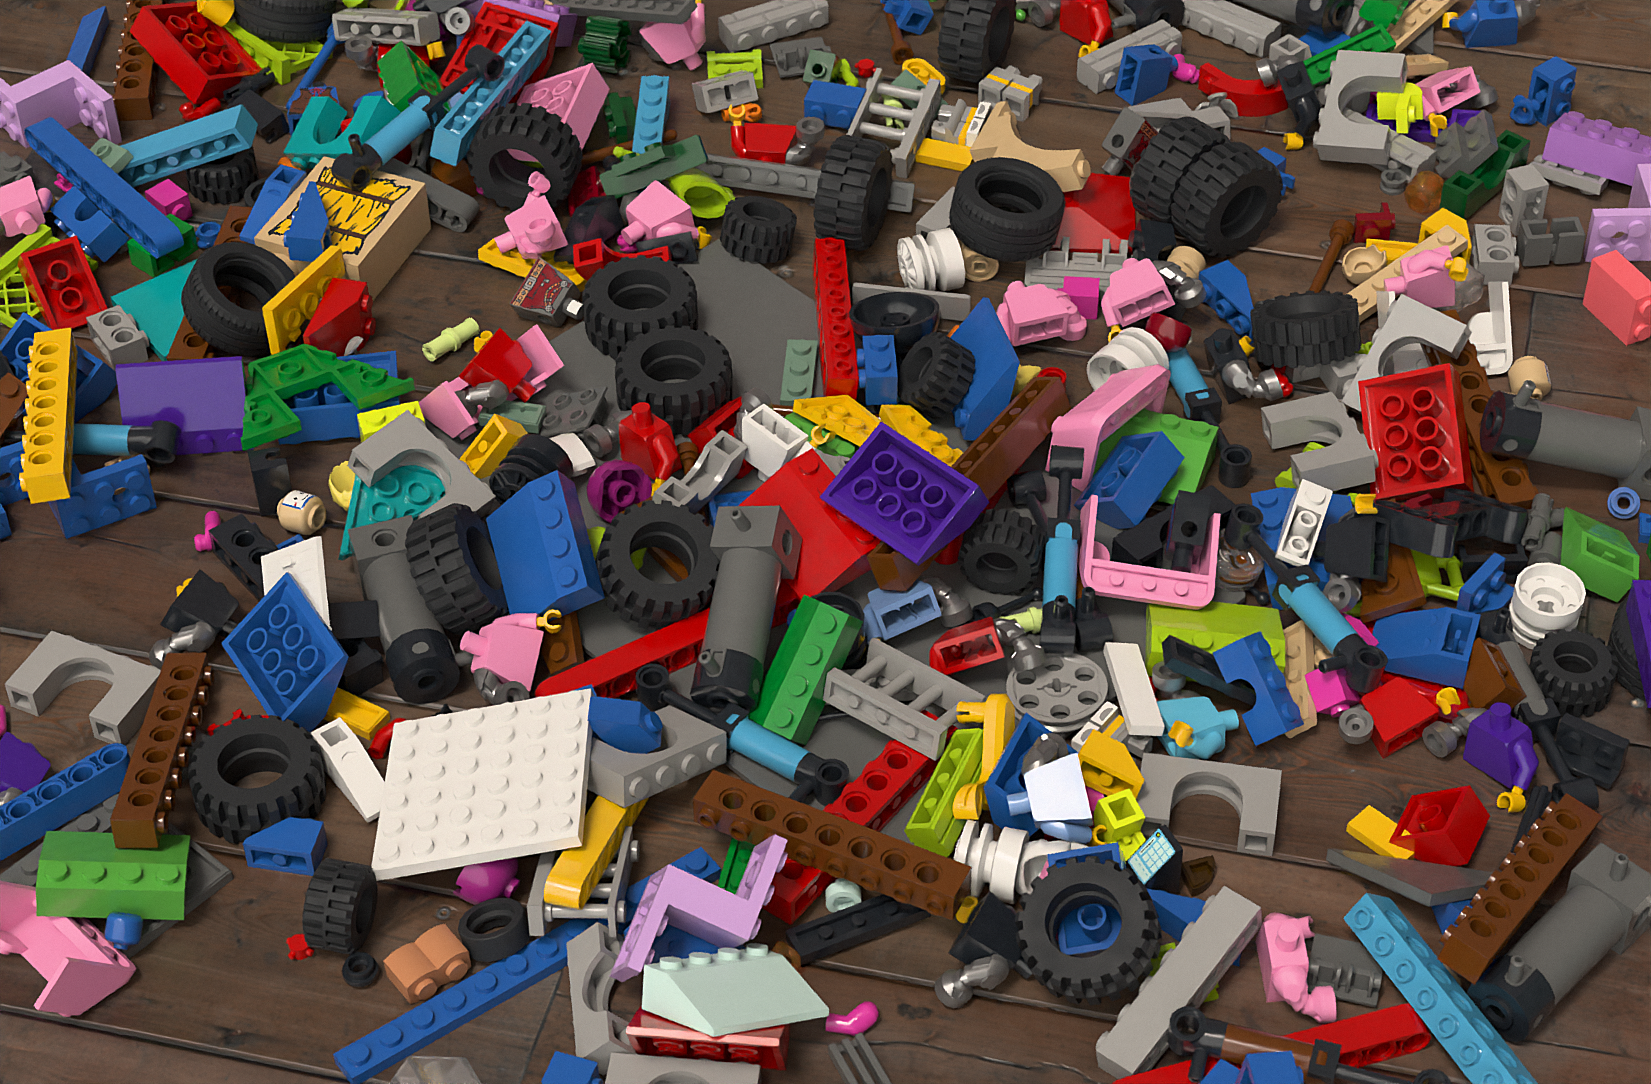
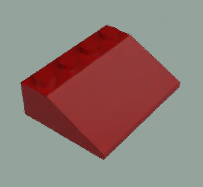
M197 1L142 6L130 29L138 43L154 58V61L170 76V79L178 85L193 104L205 103L212 97L219 100L224 97V90L240 83L243 77L252 76L262 70L224 26H218L198 12Z
M1450 363L1358 381L1364 435L1369 448L1376 451L1379 461V467L1375 468V481L1369 483L1370 493L1376 494L1373 502L1375 500L1387 501L1394 498L1395 501L1409 500L1427 493L1433 499L1443 498L1446 488L1463 489L1474 493L1460 374Z
M813 448L785 463L738 505L781 506L802 537L795 578L783 579L800 602L804 594L811 597L823 592H834L872 570L867 556L881 542L874 535L820 499L822 493L836 476Z
M640 1006L627 1025L626 1035L636 1054L658 1057L668 1055L682 1059H710L712 1061L728 1063L746 1062L752 1065H760V1069L786 1071L791 1027L790 1023L713 1037L643 1010L642 1006Z

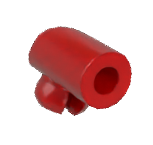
M395 718L376 732L367 750L372 758H383L392 740L394 723L404 722L406 719Z

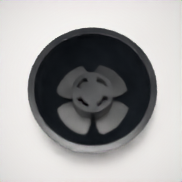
M888 292L858 301L850 308L849 317L855 334L862 342L863 336L894 335L895 354L903 355L907 354L923 336L935 331L939 320L940 306L934 298L925 294Z

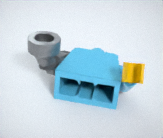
M1164 661L1155 664L1152 668V683L1160 690L1161 697H1164L1163 701L1156 702L1165 726L1163 735L1157 737L1168 754L1174 757L1201 758L1205 760L1213 754L1221 752L1225 748V731L1238 729L1239 727L1236 711L1230 709L1218 712L1209 698L1201 697L1194 691L1181 689L1186 684L1185 675L1171 671L1164 666Z

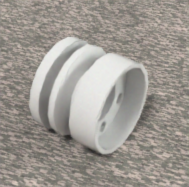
M950 228L928 232L926 241L920 234L913 236L912 240L910 237L899 239L897 255L899 270L905 288L935 291L937 285L943 292L963 287L965 283L963 256L959 242Z
M1130 327L1123 329L1108 345H1105L1088 361L1087 375L1095 391L1107 382L1112 374L1156 364L1169 370V361L1161 343L1152 334L1140 328Z
M1536 563L1526 567L1517 576L1509 611L1511 613L1513 635L1518 643L1533 649L1536 646V642L1540 638H1544L1545 634L1549 632L1556 634L1559 629H1565L1566 631L1576 629L1586 591L1582 580L1575 572L1554 563Z
M967 820L956 845L954 860L972 867V896L979 897L986 882L990 883V891L1002 902L1016 904L1019 893L1014 889L1016 871L1022 845L1029 842V831L1004 827L998 841H993L992 824L985 823L979 837L978 821Z

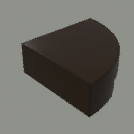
M1213 855L1182 862L1181 876L1191 897L1200 895L1211 885L1215 872Z

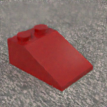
M77 236L20 254L17 264L30 295L50 329L71 328L73 330L88 325L86 317L108 309Z
M333 277L303 334L304 344L314 346L322 351L326 350L336 353L337 357L344 356L349 340L355 336L363 338V341L356 349L359 351L365 347L370 335H374L376 330V319L372 318L371 311L373 298L372 295H369L367 282Z

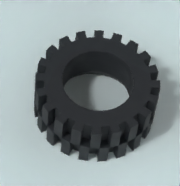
M1314 290L1306 291L1303 294L1294 292L1290 293V296H1275V300L1266 299L1262 301V304L1255 305L1254 309L1250 311L1255 357L1258 362L1263 361V364L1268 366L1274 364V367L1279 368L1285 365H1289V368H1298V366L1305 365L1308 368L1314 367V364L1319 363L1327 365L1331 364L1330 361L1332 360L1339 362L1345 360L1344 356L1351 357L1355 355V351L1359 352L1362 346L1357 299L1353 298L1350 294L1343 295V292L1338 291L1330 293L1327 290H1322L1320 293H1315Z

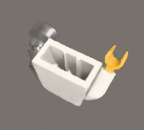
M757 387L752 388L742 396L740 412L737 413V424L733 430L736 439L748 446L744 459L759 470L758 477L764 482L785 463L812 448L814 450L817 449L820 444L831 442L836 435V432L832 431L824 438L822 436V429L827 424H821L812 429V440L810 442L807 441L808 435L773 410L770 397L765 391Z

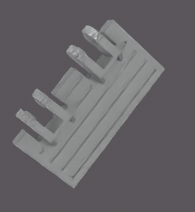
M1063 237L1061 251L1052 250L1051 247V249L1043 254V259L1037 257L1026 261L1024 284L1027 287L1042 284L1047 288L1057 290V288H1063L1064 276L1100 278L1098 300H1102L1106 289L1110 286V275L1122 269L1123 262L1127 260L1128 240H1121L1119 244L1120 254L1110 253V239H1103L1102 262H1097L1098 253L1073 252L1072 260H1068L1069 237Z

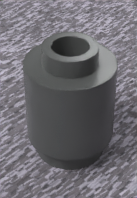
M1552 531L1545 532L1541 549L1531 551L1528 567L1536 563L1561 565L1562 537Z

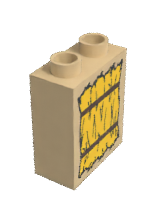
M324 156L254 237L255 245L278 256L289 266L295 276L299 275L312 263L290 260L288 248L284 246L283 240L285 231L289 230L291 226L292 214L299 207L301 193H305L309 181H314L329 221L332 245L342 249L345 274L341 279L367 282L369 295H372L374 301L431 229L426 184L377 170L372 174V179L365 189L354 191L332 176L331 168L335 159Z

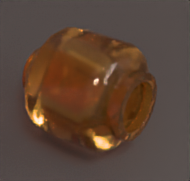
M1420 171L1409 182L1404 192L1408 206L1418 213H1431L1436 210L1440 205L1444 180L1438 174L1431 171Z

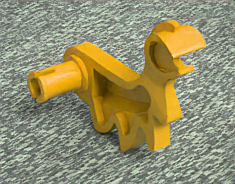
M990 694L986 702L960 701L957 705L956 712H970L964 713V715H956L959 723H984L980 778L976 783L965 784L957 792L952 808L955 819L979 820L982 809L990 810L983 787L1015 730V709L1011 699L1006 694Z

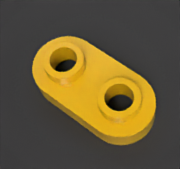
M913 58L903 63L902 72L907 69L925 85H927L930 78L940 80L941 95L945 92V77L923 59Z

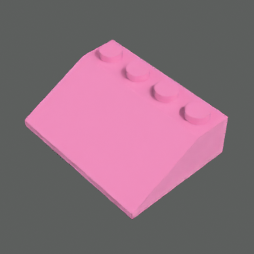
M591 63L526 85L517 104L521 106L522 103H531L532 107L538 108L542 106L547 108L546 111L550 114L556 113L559 115L561 121L564 124L568 123L572 128V135L577 136L580 142L579 147L582 150L597 120L599 111L605 102L609 87L594 64ZM507 149L516 160L539 162L532 155L524 151Z

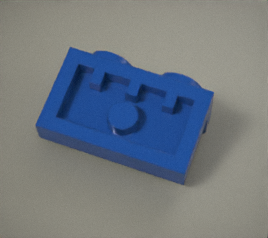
M1494 552L1460 588L1456 609L1478 613L1505 608L1511 602L1514 587L1504 583L1506 573L1503 572L1506 561L1505 557Z

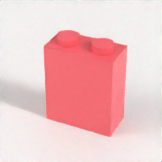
M1617 250L1593 258L1583 305L1626 346L1651 337V281Z

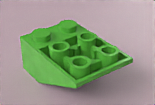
M1566 507L1563 519L1561 565L1575 572L1582 580L1584 588L1618 602L1631 588L1632 580L1639 579L1640 556L1623 532Z

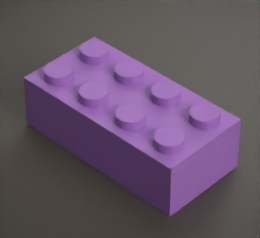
M478 0L464 7L472 12L474 19L486 1L559 23V30L555 47L571 46L578 16L577 14L570 13L569 7L558 4H545L544 0Z
M1565 112L1549 129L1542 159L1633 186L1637 164H1651V136L1641 135L1634 128L1625 127L1621 129L1614 127L1611 122L1597 119L1593 121L1585 118L1579 112Z

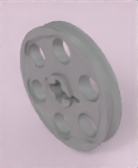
M1045 653L1047 661L1042 665L1021 672H1016L1014 668L1011 670L1007 678L1006 695H1008L1014 705L1015 717L1020 721L1027 712L1053 733L1070 732L1083 728L1108 700V682L1102 669L1090 659L1073 653V655ZM1049 665H1059L1062 669L1050 671L1046 667ZM1086 674L1093 678L1089 681H1081L1076 677ZM1022 678H1030L1035 682L1023 685L1018 681ZM1084 698H1092L1096 700V703L1085 705L1079 701ZM1025 702H1034L1038 706L1032 709H1027L1022 707L1021 704ZM1055 712H1065L1069 716L1057 719L1052 714Z

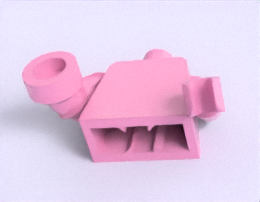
M535 171L528 180L529 186L534 188L533 192H529L523 207L505 217L509 232L494 238L501 254L517 247L523 259H538V257L541 258L543 253L568 245L559 221L546 197L540 196L541 193H545L550 189V182L544 175Z
M1021 281L1012 282L1008 286L1007 292L1004 293L1003 303L997 308L996 314L1013 347L1057 336L1067 341H1077L1086 334L1087 321L1077 311L1078 307L1070 301L1071 298L1063 291L1047 288L1042 284L1025 287Z
M1277 912L1268 914L1255 940L1267 1002L1286 1001L1287 1004L1292 1006L1294 1011L1298 1012L1300 1010L1301 1013L1313 1017L1319 1024L1335 1022L1336 1000L1332 986L1315 987L1311 994L1307 992L1308 985L1306 980L1309 963L1304 939L1312 938L1315 935L1309 927V924L1313 923V919L1310 916L1295 919L1294 917Z

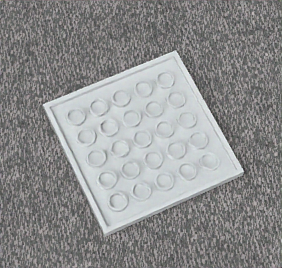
M592 689L570 691L394 723L371 866L376 880L582 846L592 729L589 721H587L590 697L594 696Z

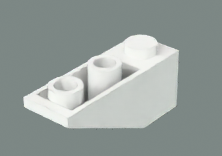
M1302 479L1286 513L1275 558L1297 567L1309 564L1333 493L1332 490Z
M341 718L311 732L312 738L317 741L320 748L324 771L367 822L380 816L385 782L357 736Z

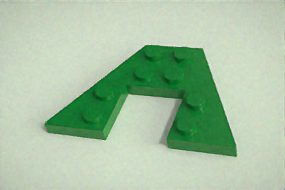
M302 344L250 362L248 364L249 377H247L246 383L247 396H245L244 402L245 416H243L242 450L245 451L276 439L286 438L290 434L302 430L300 419L283 402L284 399H289L295 394L317 389L321 385L333 382L360 410L373 407L377 403L415 390L414 379L409 377L406 380H401L389 376L388 370L373 368L370 364L354 359L345 362L337 359L336 353L326 350L322 351L308 344Z

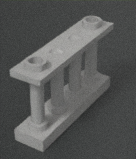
M877 68L873 78H869L867 81V91L847 135L861 138L864 133L901 141L900 147H896L894 150L890 149L893 157L892 163L896 166V177L907 179L916 159V152L926 136L941 102L940 80L930 78L926 88L921 90L883 83L882 68ZM883 94L917 101L918 106L908 110L877 102L880 95ZM876 114L910 121L908 128L901 130L868 122L871 115Z
M874 637L869 642L866 665L852 676L834 667L826 675L823 701L935 761L944 753L947 731L950 726L958 721L956 715L970 713L956 712L958 703L960 701L985 702L986 698L985 695ZM876 673L891 680L881 690H877L865 684V682ZM904 688L919 695L909 705H905L893 697ZM932 703L948 710L936 721L921 713Z
M625 826L622 843L613 857L618 858L617 863H610L601 877L613 878V883H598L589 897L609 898L608 904H585L582 910L545 903L544 888L547 877L564 849L541 853L527 904L530 936H544L547 922L553 921L554 918L608 919L609 937H617L619 923H625L626 921L625 896L632 864L639 861L640 854L639 840H633L632 826Z

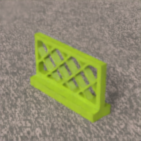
M235 19L229 20L224 25L262 69L265 67L271 69L266 75L273 71L276 82L281 85L290 82L291 73L311 66L324 46L318 41L282 43L267 39L261 40L263 38L242 29ZM333 52L328 59L333 58Z
M43 223L37 227L34 233L27 235L0 258V298H4L5 305H0V322L10 328L14 326L17 320L11 317L9 313L27 312L28 315L36 320L42 316L35 302L30 303L29 296L31 295L17 264L21 253L61 241L52 236L51 228ZM85 255L93 272L98 268V261ZM14 282H24V288L7 289ZM26 297V303L8 305V298Z

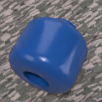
M110 913L106 921L105 939L114 943L113 948L128 949V945L138 944L141 939L143 919L135 914Z

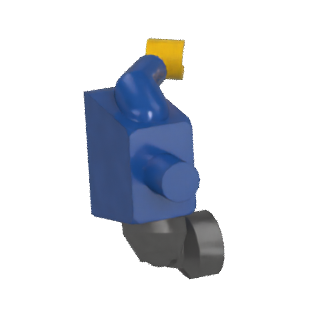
M1474 0L1470 9L1461 17H1458L1456 12L1444 13L1442 15V28L1461 31L1466 48L1515 45L1517 43L1518 26H1523L1535 18V12L1540 6V0Z

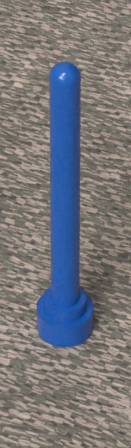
M333 22L327 29V41L296 89L311 87L335 47L346 42L336 40ZM296 90L294 91V93L292 94V96L286 104L287 110H289Z

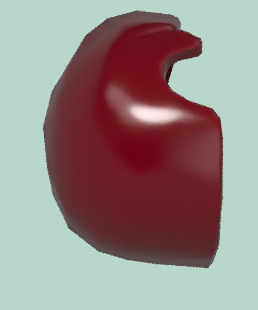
M1155 312L1150 315L1145 327V331L1152 334L1161 343L1166 353L1183 350L1191 338L1192 329L1189 326Z

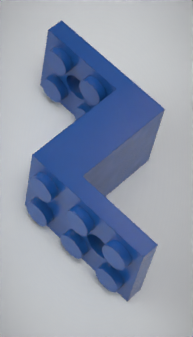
M22 441L0 448V476L4 473H11L8 478L0 480V504L2 506L29 497L28 491L22 492L19 480V473L23 472L21 454L25 453ZM142 454L83 475L80 474L72 458L70 498L47 501L66 539L157 507L147 462ZM126 488L122 493L114 495L117 489Z

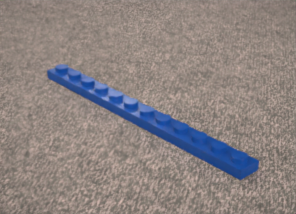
M702 847L670 864L709 883L718 880L721 875V868ZM650 876L627 888L625 896L626 921L625 923H619L618 934L622 935L624 930L631 924ZM609 899L603 901L600 904H608ZM573 918L525 945L514 955L495 962L334 1053L336 1065L351 1084H361L568 965L566 943L597 922L609 928L608 919Z

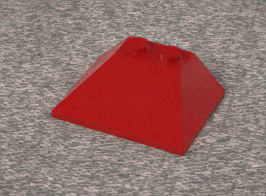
M485 1L474 19L472 30L465 35L440 78L443 88L445 89L468 70L465 66V58L473 46L480 44L498 54L527 20L551 30L546 58L508 104L517 103L524 87L543 80L550 68L559 23ZM477 77L459 92L461 94H464L469 89V87L475 82Z
M1090 173L1081 190L1063 192L1066 206L1052 250L1061 251L1063 237H1069V253L1102 254L1103 239H1110V253L1120 254L1119 244L1121 240H1128L1131 230H1135V208L1132 204L1129 189L1130 177ZM1128 246L1127 254L1133 255L1132 248Z

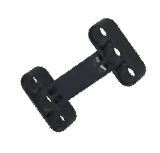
M1446 488L1442 503L1412 508L1392 501L1375 500L1373 507L1377 508L1378 513L1371 515L1390 520L1389 542L1434 557L1451 558L1453 557L1455 542L1485 536L1505 543L1521 544L1529 511L1525 508L1467 490Z

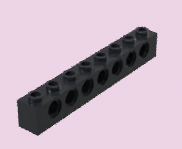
M241 513L208 530L213 553L260 602L264 597L261 556L278 551V548L271 539L267 540L262 535L259 526L255 522L250 523ZM364 638L338 640L349 656L338 683L340 689L358 696L384 682L382 667L384 666L383 658L376 649L371 650Z

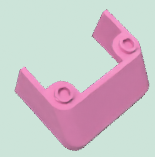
M537 324L517 339L525 355L532 362V367L523 378L537 389L534 394L547 386L544 380L564 366ZM460 377L450 383L445 381L419 402L424 418L451 438L459 436L461 440L477 431L474 425L479 423L478 416L482 405H478L477 413L471 417L455 391H469L473 386L463 381ZM511 392L506 400L513 401L518 397Z
M1156 364L1112 374L1107 382L1063 417L1059 416L1051 427L1053 435L1045 470L1049 472L1051 445L1083 447L1082 479H1072V486L1083 492L1093 478L1100 443L1143 408L1162 413L1171 375L1170 370Z
M1098 495L1090 496L1080 513L1081 527L1078 568L1084 588H1094L1095 595L1193 610L1204 608L1212 600L1215 588L1221 514L1214 513L1207 521L1204 545L1197 564H1192L1191 573L1110 561L1107 548L1100 542L1094 541Z
M0 881V953L8 955L10 952L21 954L49 982L34 1005L37 1010L58 1013L64 1017H71V1015L79 1016L128 983L136 970L135 965L119 949L113 948L114 944L107 941L104 934L87 918L36 916V887Z

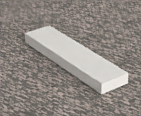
M1105 642L1103 653L1128 734L1162 736L1165 726L1138 644Z

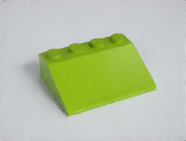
M1210 601L1204 608L1198 610L1147 603L1145 668L1147 674L1152 676L1154 665L1164 661L1162 642L1169 635L1213 654V652L1259 631L1262 632L1264 639L1269 643L1271 654L1278 669L1284 673L1285 637L1279 610ZM1186 676V681L1197 682L1196 680Z

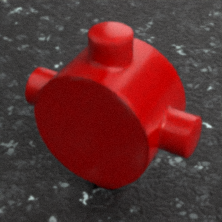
M862 59L855 63V68L858 69V74L861 77H871L877 69L874 68V62L870 59Z
M296 934L287 938L286 943L289 945L290 950L288 957L291 960H303L314 954V950L305 942L304 934Z

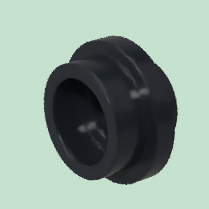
M365 952L351 954L347 957L342 967L343 979L347 984L354 987H363L371 984L379 974L377 961Z

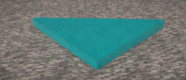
M197 259L111 296L113 306L120 305L126 314L133 316L138 331L143 330L149 341V347L162 361H167L166 357L184 317L181 304L182 290Z
M405 465L394 469L374 485L368 487L355 474L338 560L343 561L352 556L348 529L412 515L413 521L417 520L421 513L446 495L444 485L439 477L424 467Z

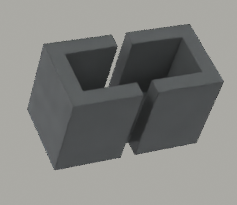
M1578 217L1552 218L1549 234H1546L1547 219L1520 221L1516 250L1522 266L1549 265L1551 260H1553L1554 264L1578 263L1581 261L1586 234Z

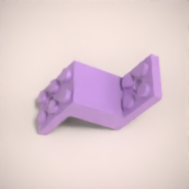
M67 60L13 86H9L0 78V128L3 127L14 141L17 140L25 148L30 147L25 137L24 128L50 116L65 129L83 122L85 126H90L99 138L102 137L116 145L122 142L113 97L71 61Z
M1637 164L1628 208L1592 209L1583 252L1585 262H1591L1593 258L1617 250L1628 261H1651V164ZM1617 232L1625 233L1619 238H1612Z
M774 834L754 847L736 894L670 864L650 876L610 977L624 982L633 976H637L641 970H644V965L651 964L655 950L650 949L655 936H661L666 924H670L720 948H735L743 945L749 938L754 939L761 925V919L757 918L761 907L769 903L775 886L771 885L775 872L779 873L786 862L788 853L784 852L788 840Z

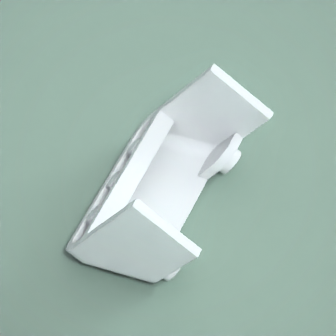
M1488 282L1490 312L1477 313L1468 322V327L1472 332L1469 341L1475 345L1477 359L1480 366L1485 368L1487 375L1502 374L1511 367L1513 362L1508 282ZM1376 291L1379 327H1383L1388 319L1387 311L1395 300V291ZM1419 343L1402 346L1390 356L1394 363L1393 374L1429 367Z

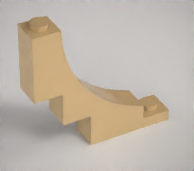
M1008 102L996 103L969 150L974 162L994 157L1014 158L1031 163L1049 173L1057 181L1062 192L1081 190L1090 176L1091 168L1089 162L1085 160L1081 149L1044 150L1025 144L1021 141V136L1016 127V116L1011 111Z

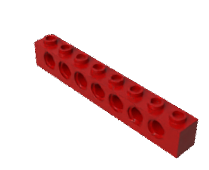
M831 237L825 239L815 238L812 274L823 397L849 395L856 401L859 378L854 330L849 317L851 301L844 240Z
M926 710L921 712L935 721L939 718ZM954 725L948 728L944 751L953 733L958 730V727ZM896 739L890 740L885 745L883 752L874 761L868 762L862 774L854 782H849L839 798L833 804H828L823 811L880 832L927 783L941 757L935 761ZM787 857L779 873L775 872L771 885L775 886L769 903L766 906L762 905L761 908L792 925L836 877L809 865H802Z

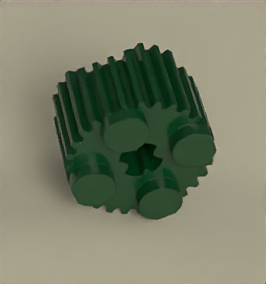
M598 15L588 16L585 38L581 37L578 42V53L583 54L584 66L593 63L597 71L616 74L620 67H627L629 57H631V50L627 49V35H632L631 24L629 21H623V19Z

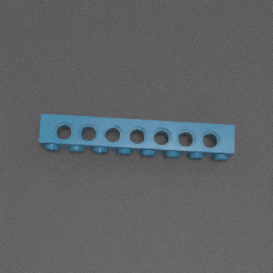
M526 20L498 53L505 60V67L501 76L492 82L482 77L477 78L435 127L430 156L444 163L457 166L469 151V146L486 115L492 113L493 109L499 106L505 107L546 58L551 30Z
M1365 893L1343 919L1472 1084H1538L1443 963L1437 959L1435 953L1391 898Z

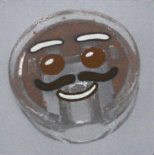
M1225 529L1220 530L1215 586L1231 592L1247 590L1257 582L1264 568L1265 561L1253 547L1242 550L1230 546L1224 539Z

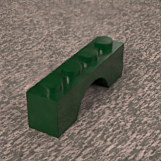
M1506 129L1497 137L1499 149L1487 158L1472 175L1458 170L1443 183L1439 210L1445 208L1465 220L1503 188L1506 170L1526 166L1531 141Z

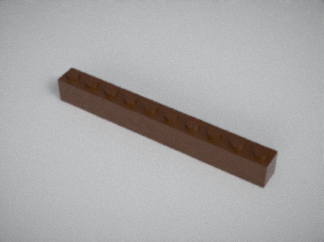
M1034 377L951 466V468L979 485L988 500L998 492V489L1014 474V471L1024 460L1030 457L1034 449L1046 439V436L1051 432L1054 421L1059 416L1063 417L1072 409L1060 377ZM882 541L871 551L867 559L880 590L906 591L930 567L935 558L948 547V544L919 566Z

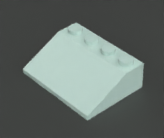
M747 944L746 949L742 950L720 948L717 954L693 952L689 954V958L685 959L662 957L660 958V963L644 965L642 1009L713 1037L829 1016V1008L786 958L781 954L769 951L768 946L765 944Z

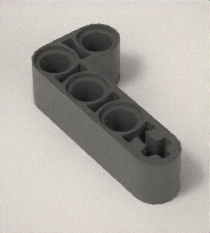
M395 158L390 159L378 169L381 172L425 183L430 219L453 231H465L479 212V205L471 196Z

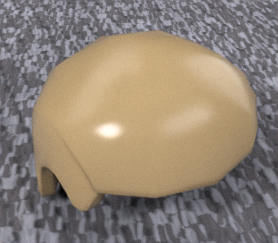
M1374 244L1368 248L1357 247L1349 250L1343 257V274L1350 282L1357 285L1362 284L1387 266L1386 251H1379Z

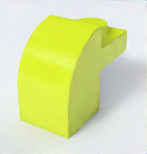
M1406 82L1403 93L1377 92L1378 119H1396L1397 133H1408L1411 123H1415L1416 120H1423L1421 88L1413 83Z
M1130 788L1099 799L1094 810V827L1104 825L1107 829L1106 832L1096 833L1100 842H1107V844L1118 842L1124 854L1125 863L1146 841L1141 832L1146 817Z

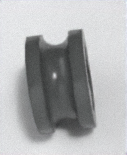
M1386 169L1381 174L1380 190L1387 195L1395 196L1402 194L1405 191L1406 174L1398 169Z

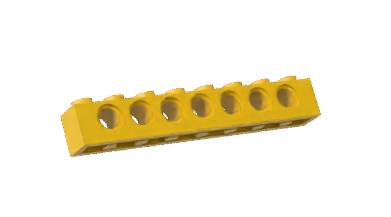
M71 328L34 333L33 345L29 346L31 363L27 364L30 380L26 381L29 398L25 399L27 416L23 418L26 435H22L25 453L21 454L23 472L19 473V480L22 492L28 491L31 504L70 498L78 359V351Z

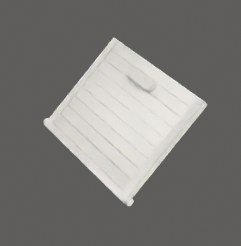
M315 536L261 556L264 596L286 572L291 573L332 631L329 620L321 536Z

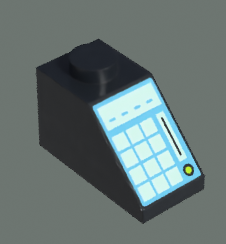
M1166 824L1162 825L1126 861V868L1136 874L1138 881L1143 882L1146 889L1161 890L1179 895L1183 848Z

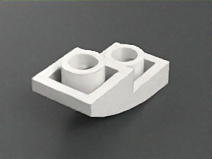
M573 432L549 438L559 444L568 454L573 464L572 477L582 475L587 472V468L595 466L590 452Z

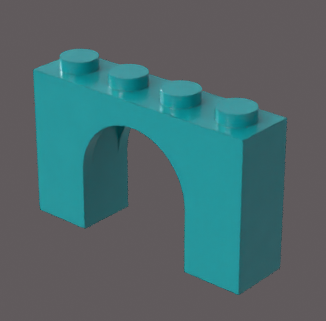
M329 96L311 97L283 154L292 160L291 164L294 167L300 168L303 171L313 169L324 156L336 159L343 153L351 154L352 150L348 141V137L351 134H358L361 143L364 144L397 117L400 111L382 96H363L350 124L335 139L341 127V122L345 119L348 112Z

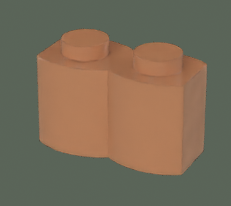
M440 924L423 933L415 942L406 944L392 952L384 960L387 977L408 1002L413 1004L433 996L441 985L461 979L471 967L469 951L445 924Z

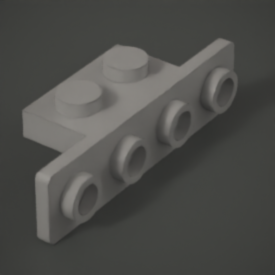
M854 283L852 287V306L867 297L888 292H915L934 298L940 306L939 320L934 332H937L940 318L964 321L971 313L970 295Z

